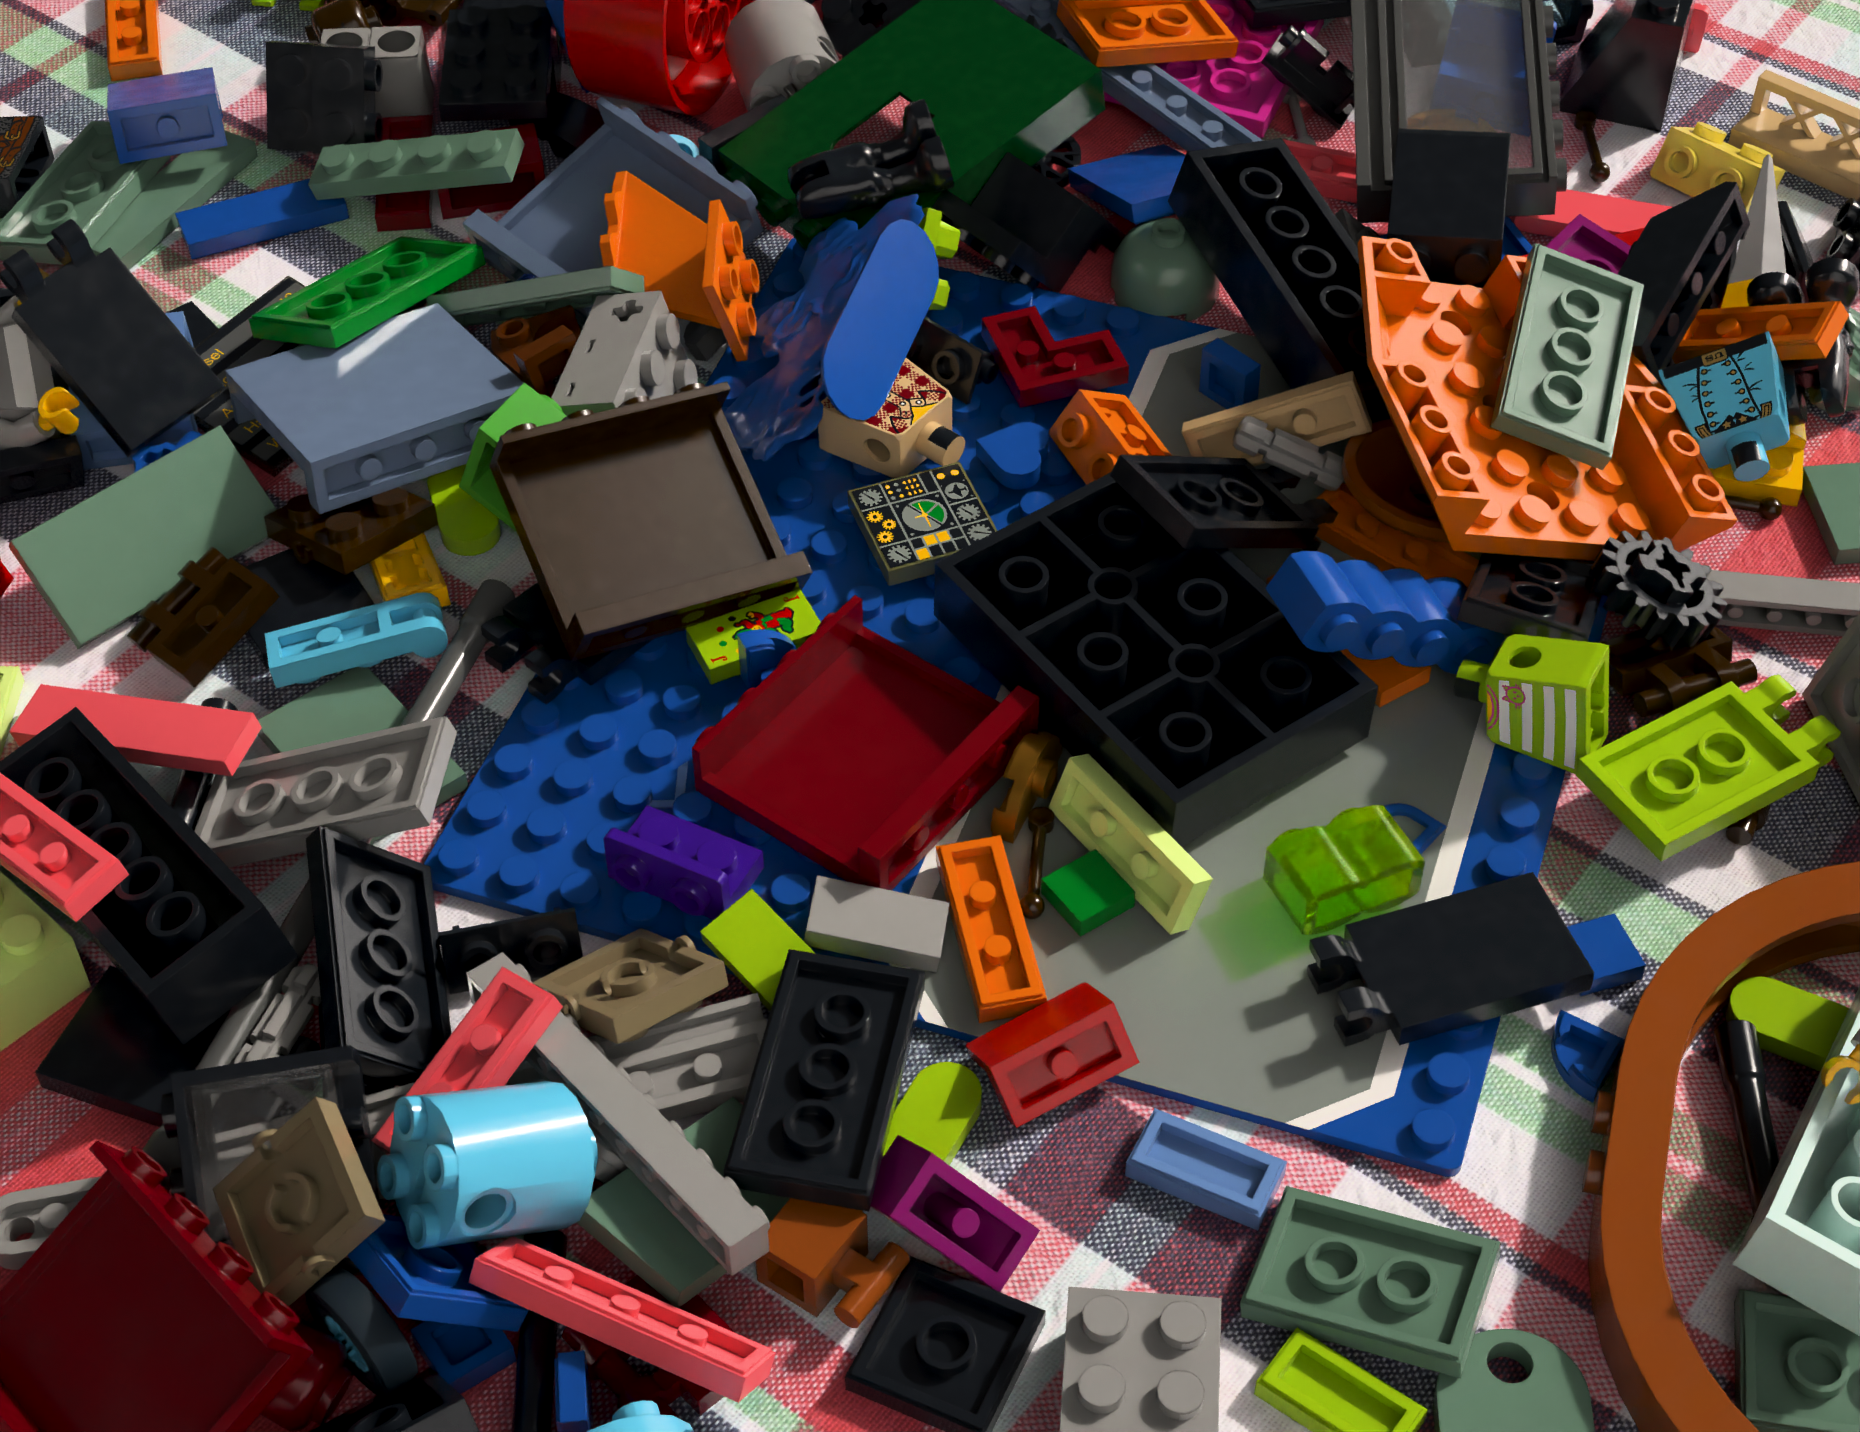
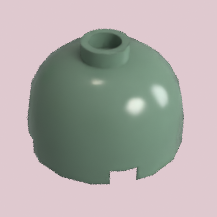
M1158 218L1140 223L1128 231L1114 252L1111 264V288L1115 292L1114 301L1120 307H1129L1155 316L1168 317L1186 314L1185 321L1188 322L1196 320L1210 311L1219 297V279L1179 219Z

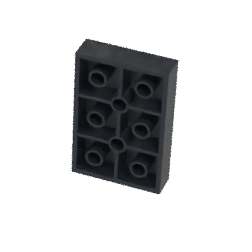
M1110 473L935 563L934 616L1010 693L1019 685L1039 696L1038 721L1051 734L1060 738V743L1073 757L1089 754L1181 847L1359 743L1369 735L1378 685L1341 651L1319 652L1307 648L1266 591L1267 584L1228 548L1184 549L1110 476Z

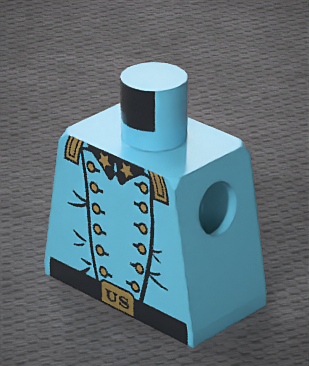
M1769 331L1658 370L1667 393L1675 401L1679 415L1690 435L1698 443L1700 453L1709 468L1716 469L1730 464L1734 477L1742 482L1757 480L1768 473L1770 464L1766 451L1783 446L1790 440L1784 371Z

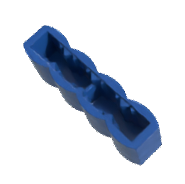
M1300 551L1292 553L1287 557L1265 588L1301 642L1307 648L1314 651L1335 652L1348 649L1354 656L1368 660L1384 659L1393 656L1398 663L1405 666L1425 667L1437 664L1443 671L1457 674L1462 661L1465 659L1488 664L1492 660L1496 649L1505 639L1501 633L1457 620L1462 600L1468 587L1462 581L1452 577H1435L1425 580L1421 574L1410 569L1396 568L1381 572L1375 564L1368 561L1346 560L1336 563L1332 557L1319 551Z

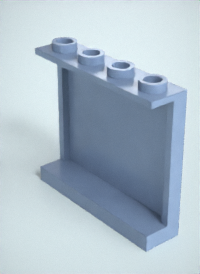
M602 96L596 103L605 124L498 222L477 209L462 223L472 244L482 246L485 262L513 282L603 267L599 241L600 235L607 234L608 231L604 196L606 193H612L616 172H630L705 223L708 222L709 201L720 199L730 222L737 221L740 226L743 249L763 231L756 210L758 201L753 192L744 183L735 180L733 183L718 174L715 167L706 158L697 155L695 158L683 151L668 133L664 131L656 133L644 125L640 117L633 110L625 106L620 109ZM592 307L574 309L581 331Z
M438 303L389 318L336 349L304 345L225 370L235 421L240 424L256 419L304 471L309 502L319 514L467 464L479 427L523 384L514 373Z

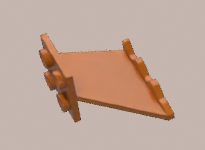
M616 172L612 193H606L604 196L608 231L607 234L600 235L599 241L603 267L614 266L644 276L645 292L662 291L670 313H673L680 319L722 329L736 361L748 360L749 336H755L757 331L756 315L752 305V293L759 292L760 280L755 261L753 259L747 260L743 252V238L738 222H730L720 199L709 201L708 222L705 223L630 172Z

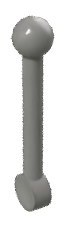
M1289 88L1282 102L1289 104L1298 137L1296 142L1316 146V142L1311 136H1308L1299 105L1301 97Z

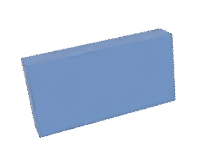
M1154 1108L1126 1161L1125 1176L1258 1231L1285 1176L1287 1161Z

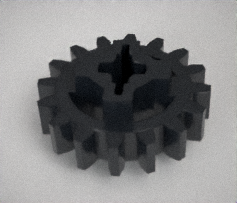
M1626 530L1621 531L1617 539L1609 537L1589 570V575L1596 579L1591 587L1592 591L1608 597L1602 606L1606 611H1615V613L1622 614L1624 617L1621 625L1625 628L1632 627L1634 624L1641 627L1644 638L1651 641L1653 636H1662L1670 647H1675L1680 638L1690 647L1695 646L1700 637L1706 640L1722 618L1721 613L1727 606V602L1718 597L1724 589L1723 585L1707 579L1712 571L1709 566L1692 562L1693 552L1691 550H1683L1680 553L1674 550L1671 539L1664 537L1663 540H1653L1647 531H1641L1636 539Z

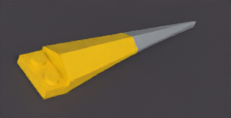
M1769 154L1763 159L1748 212L1750 226L1745 239L1740 240L1735 265L1728 281L1721 308L1749 306L1747 288L1755 277L1769 272L1786 274L1773 159ZM1805 423L1789 425L1790 440L1783 446L1766 451L1770 470L1757 480L1747 482L1737 480L1733 475L1730 464L1716 469L1709 468L1715 480L1723 488L1724 495L1757 501L1774 497L1782 505L1797 507L1803 483L1804 448L1807 441Z

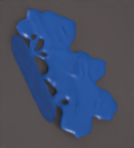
M918 194L889 201L861 229H858V224L855 221L847 220L844 217L835 221L825 231L819 232L811 240L798 270L803 275L804 287L795 295L773 304L757 321L755 337L757 339L764 338L761 345L765 358L779 355L778 365L764 377L748 386L724 413L740 451L753 449V459H761L765 462L774 458L785 444L794 440L805 439L817 429L823 418V404L819 401V397L824 391L834 408L849 419L864 421L875 416L880 410L935 297L939 282V265L934 246L926 232L919 227L925 214L922 211V206L916 204L919 198ZM821 374L818 383L820 386L800 396L802 388L813 378ZM814 396L810 404L804 408L801 407L803 402Z

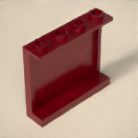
M854 595L836 613L832 612L825 616L816 632L798 649L788 651L778 663L777 668L756 688L752 687L746 690L738 700L736 707L719 723L706 728L699 735L692 747L696 791L845 881L892 891L1004 775L1011 756L1023 736L1030 732L1038 734L1039 696L1018 685L1002 702L993 699L864 627L862 599Z
M96 1140L89 1150L103 1164L107 1171L0 1291V1432H245L314 1352L294 1330L300 1322L298 1316L275 1295L267 1291L261 1294L248 1280L254 1273L251 1264L229 1245L223 1242L216 1244L204 1231L210 1224L208 1217L187 1198L177 1193L173 1196L161 1184L167 1173L158 1162L137 1147L132 1146L125 1153Z

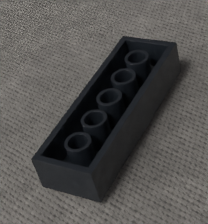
M1282 138L1187 151L1168 203L1290 389L1353 371L1372 423L1391 419L1367 364L1358 247Z
M77 707L0 761L1 774L119 859L130 874L77 922L183 1045L298 957L263 903Z

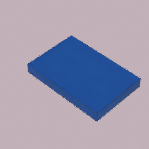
M1165 144L1068 168L1070 187L1134 224L1174 215L1175 212L1169 205L1168 199L1186 155Z

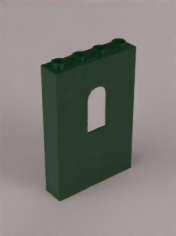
M921 0L718 151L724 170L722 176L732 183L735 180L744 183L755 195L758 201L756 209L765 221L773 227L780 226L789 232L806 251L811 240L819 232L829 228L838 219L846 217L847 220L855 221L858 224V229H861L887 203L831 217L805 220L798 212L796 195L788 183V168L814 154L833 149L841 139L897 97L901 96L910 103L925 99L936 135L942 141L954 181V187L947 190L971 206L1007 151L1031 167L1105 110L1102 73L1100 68L993 0ZM942 191L938 193L918 192L895 196L892 200L918 194L919 198L916 204L922 206V210L923 208L935 209L932 206ZM942 214L941 221L948 223L950 219Z

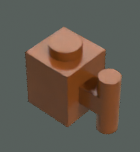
M790 1198L770 1222V1229L768 1230L769 1252L756 1260L757 1281L815 1317L819 1316L836 1293L842 1289L846 1294L834 1308V1312L844 1324L851 1328H858L908 1265L910 1257L898 1244L887 1242L873 1261L866 1258L869 1253L867 1214L862 1210Z

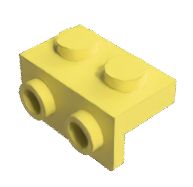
M1697 122L1695 128L1671 126L1650 171V176L1691 197H1695L1726 181L1737 182L1746 212L1748 213L1763 159L1768 154L1771 158H1773V155L1766 150L1747 143H1743L1741 149L1724 142L1727 135L1726 132L1703 122ZM1773 165L1777 190L1786 170Z

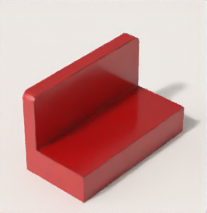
M1081 983L966 1044L971 1059L986 1071L1007 1120L1015 1128L1026 1124L1139 1063L1114 1002L1088 983Z

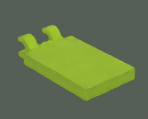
M1773 675L1767 678L1757 687L1745 693L1730 681L1579 758L1576 776L1662 862L1815 781L1818 768L1829 763L1834 757V753L1826 744L1839 738L1841 731L1824 715L1814 717L1801 728L1789 734L1784 731L1779 725L1789 718L1790 712L1781 703L1794 697L1797 690L1780 675Z

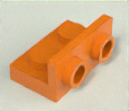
M1079 389L1049 430L1052 440L1086 485L1110 473L1120 455L1172 456L1126 395Z

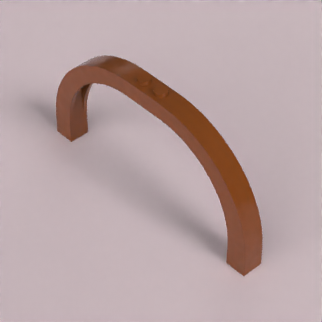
M1860 861L1821 867L1780 879L1744 895L1717 911L1687 935L1661 964L1641 996L1627 1030L1615 1069L1611 1091H1598L1590 1132L1603 1135L1601 1151L1590 1149L1582 1183V1192L1594 1194L1588 1254L1591 1304L1603 1354L1618 1393L1639 1432H1759L1732 1403L1699 1355L1675 1304L1665 1267L1661 1234L1662 1201L1677 1078L1681 1061L1694 1039L1714 1015L1728 1004L1731 992L1739 982L1750 977H1770L1793 966L1824 957L1860 952Z

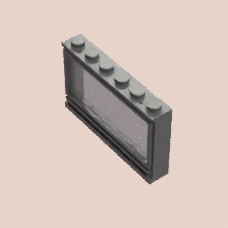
M1350 0L1357 220L1359 222H1389L1398 128L1511 133L1505 217L1555 214L1556 192H1566L1567 164L1566 158L1556 159V152H1563V120L1553 119L1552 113H1559L1560 83L1559 80H1549V75H1556L1557 70L1556 43H1546V38H1553L1554 16L1553 6H1543V1L1550 0Z

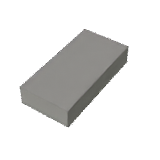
M817 875L804 942L813 948L936 973L941 958L950 902Z

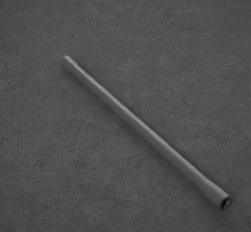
M488 579L482 582L461 617L457 632L400 726L445 715L483 648L490 642V640L482 635L481 626L496 616H502V607L515 599V595L509 586L495 579ZM372 838L363 839L360 841L369 844ZM309 879L280 926L281 931L298 957L231 1008L195 1070L234 1064L245 1043L252 1044L250 1040L252 1032L276 994L282 993L283 983L292 969L298 966L315 937ZM223 1093L211 1094L212 1110ZM162 1124L160 1128L152 1133L142 1151L151 1156L165 1170L167 1176L161 1184L170 1191L171 1168L181 1167L178 1137L168 1139L164 1124Z

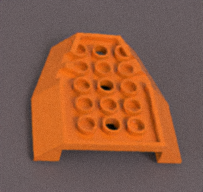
M1361 236L1357 245L1367 364L1388 414L1453 551L1594 561L1608 538L1617 539L1621 531L1626 530L1635 539L1641 531H1647L1653 540H1663L1664 537L1671 539L1674 550L1679 552L1733 527L1738 521L1725 498L1723 488L1715 480L1700 453L1698 443L1690 435L1679 415L1675 401L1645 365L1635 357L1633 352H1631L1612 458L1603 470L1490 427L1527 257L1506 254L1483 288L1472 285L1430 282L1411 242L1397 238L1383 239Z

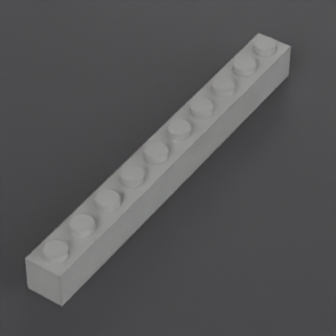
M1712 570L1707 577L1708 580L1723 585L1724 589L1718 597L1727 602L1726 608L1721 613L1722 618L1717 625L1843 636L1860 613V583Z
M502 952L466 973L471 1002L474 1005L502 966L533 983L530 975L523 965L519 963L515 965ZM560 1011L525 1059L546 1081L563 1083L577 1097L587 1118L588 1126L731 1276L768 1253V1230L770 1229V1223L763 1210L757 1205L751 1206L742 1197L736 1183L728 1176L723 1178L715 1170L707 1153L701 1148L695 1149L686 1140L681 1127L673 1120L669 1122L659 1112L653 1098L647 1093L641 1094L633 1086L628 1073L621 1066L615 1067L607 1059L601 1045L596 1040L589 1041L583 1035L574 1017L570 1014L564 1015Z

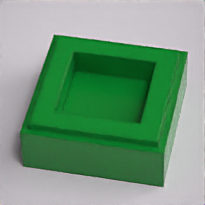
M1096 849L1041 878V894L1080 937L1135 906V891Z

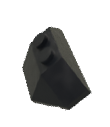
M1726 181L1651 217L1639 239L1632 244L1628 257L1618 272V275L1644 285L1632 352L1661 385L1663 383L1658 370L1675 365L1672 356L1699 309H1715L1719 306L1735 265L1739 239H1745L1749 229L1750 221L1737 182Z

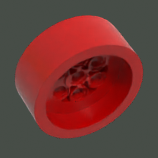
M564 0L565 40L572 69L581 85L592 93L695 116L702 114L718 101L734 76L725 52V35L730 22L744 6L755 0Z

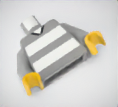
M39 268L43 279L49 276L48 273ZM13 296L0 307V450L33 446L43 441L61 438V433L72 434L77 431L79 426V419L69 411L79 406V400L66 389L54 387L50 363L12 319L14 309L22 304L16 296Z

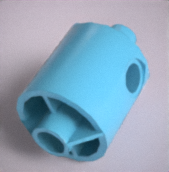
M543 1081L404 1096L397 1100L394 1107V1129L390 1154L383 1155L379 1159L377 1181L382 1196L386 1200L395 1199L396 1206L406 1227L408 1240L412 1247L418 1250L566 1229L580 1221L589 1204L598 1162V1148L595 1136L588 1126L587 1118L577 1097L563 1083Z

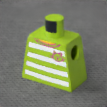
M1514 634L1505 639L1491 665L1468 659L1463 660L1456 675L1454 693L1457 697L1486 704L1487 736L1493 743L1576 774L1579 758L1601 748L1608 735L1609 645Z

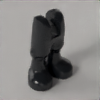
M925 99L911 102L905 107L903 129L899 135L892 139L872 144L856 142L823 151L795 163L788 168L787 172L788 183L796 195L798 212L805 220L826 218L854 210L879 206L899 195L918 192L938 193L954 187L949 162L942 141L936 135Z
M1826 258L1813 263L1806 271L1805 278L1809 303L1841 301L1848 312L1859 293V271L1855 264L1841 258ZM1781 272L1764 273L1755 277L1747 288L1749 306L1805 303V296L1800 284L1789 274ZM1845 324L1826 359L1781 361L1784 371L1789 425H1801L1807 422L1805 389L1819 385L1828 416L1838 417L1845 413L1849 392L1850 357L1854 350V344L1848 331L1845 329Z

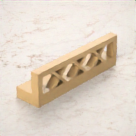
M1766 69L1758 77L1750 111L1732 128L1728 144L1741 149L1743 143H1747L1766 150L1773 155V165L1848 199L1854 198L1858 200L1860 197V109ZM1773 92L1785 97L1794 114L1785 116L1767 108L1770 93ZM1822 113L1833 118L1842 134L1831 136L1822 132L1813 116Z

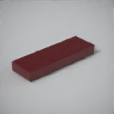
M433 115L382 118L383 137L381 141L422 138L435 135ZM433 190L376 195L375 220L377 231L432 228Z

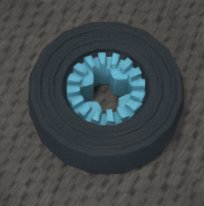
M338 1267L318 1280L305 1292L307 1305L317 1326L345 1345L348 1353L346 1366L354 1371V1376L370 1391L381 1398H385L397 1392L418 1373L417 1361L403 1333L382 1303L352 1273L342 1267Z

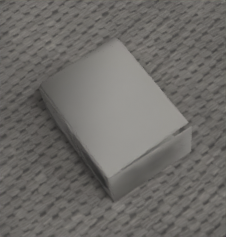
M422 26L323 29L321 36L322 44L375 46V59H380L383 69L381 89L379 92L375 91V113H380L382 118L430 115L432 113L434 87Z

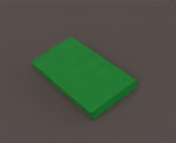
M400 236L252 315V318L248 320L253 338L336 349L484 266L486 262L483 249L478 244Z

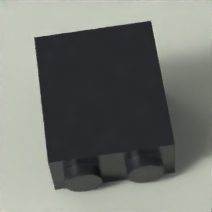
M1616 0L1580 44L1560 99V111L1577 114L1580 111H1590L1597 116L1596 119L1660 132L1679 74L1696 0Z
M1398 128L1387 239L1397 238L1411 242L1430 282L1472 285L1483 288L1500 264L1511 133Z

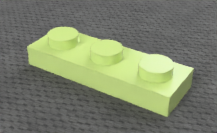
M1089 754L1070 757L1048 808L1052 810L1054 815L1089 851L1096 849L1135 891V899L1170 935L1189 930L1213 878Z

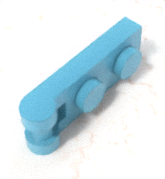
M426 592L415 593L265 633L268 665L276 689L295 683H311L322 676L355 667H371L385 659L411 652L425 658L440 655L448 645L446 627L442 622L441 604L433 594Z

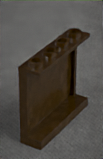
M728 382L706 387L703 383H693L680 388L673 395L652 400L647 396H638L623 402L618 408L597 413L589 409L579 410L569 414L559 422L538 427L533 423H525L509 429L500 436L489 467L571 662L684 631L687 627L797 589L802 590L813 573L804 551L786 554L722 410V406L731 390Z

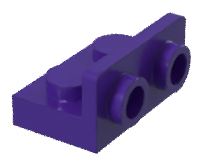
M648 805L627 833L611 828L603 838L609 878L616 880L621 886L630 891H644L671 902L689 915H703L713 920L748 892L764 868L762 850Z

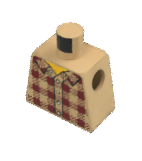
M905 358L884 404L875 416L864 421L849 419L834 408L828 397L821 401L823 404V418L818 425L819 448L894 479L908 475L927 458L944 466L958 462L963 454L965 439L952 431V396L949 390L907 358Z

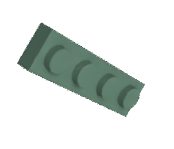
M513 128L452 135H433L430 137L401 140H383L380 142L350 145L338 144L322 148L308 186L317 200L510 183L513 181L525 143L518 129Z

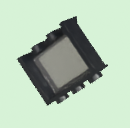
M352 1045L170 1074L173 1093L162 1095V1118L167 1138L178 1137L181 1167L171 1168L170 1170L171 1194L173 1196L177 1193L187 1198L208 1217L210 1224L204 1231L216 1244L223 1242L235 1249L212 1189L255 1151L252 1140L257 1134L268 1129L278 1130L315 1096L337 1104L380 1206L360 1053ZM270 1140L265 1141L263 1143L267 1145L269 1149L272 1148ZM348 1256L330 1270L342 1267L354 1276L363 1275Z

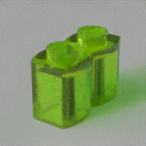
M1371 805L1362 808L1346 809L1335 816L1327 826L1295 828L1279 835L1266 849L1263 879L1302 935H1314L1342 926L1361 913H1374L1392 908L1416 895L1420 891L1425 860L1383 805Z

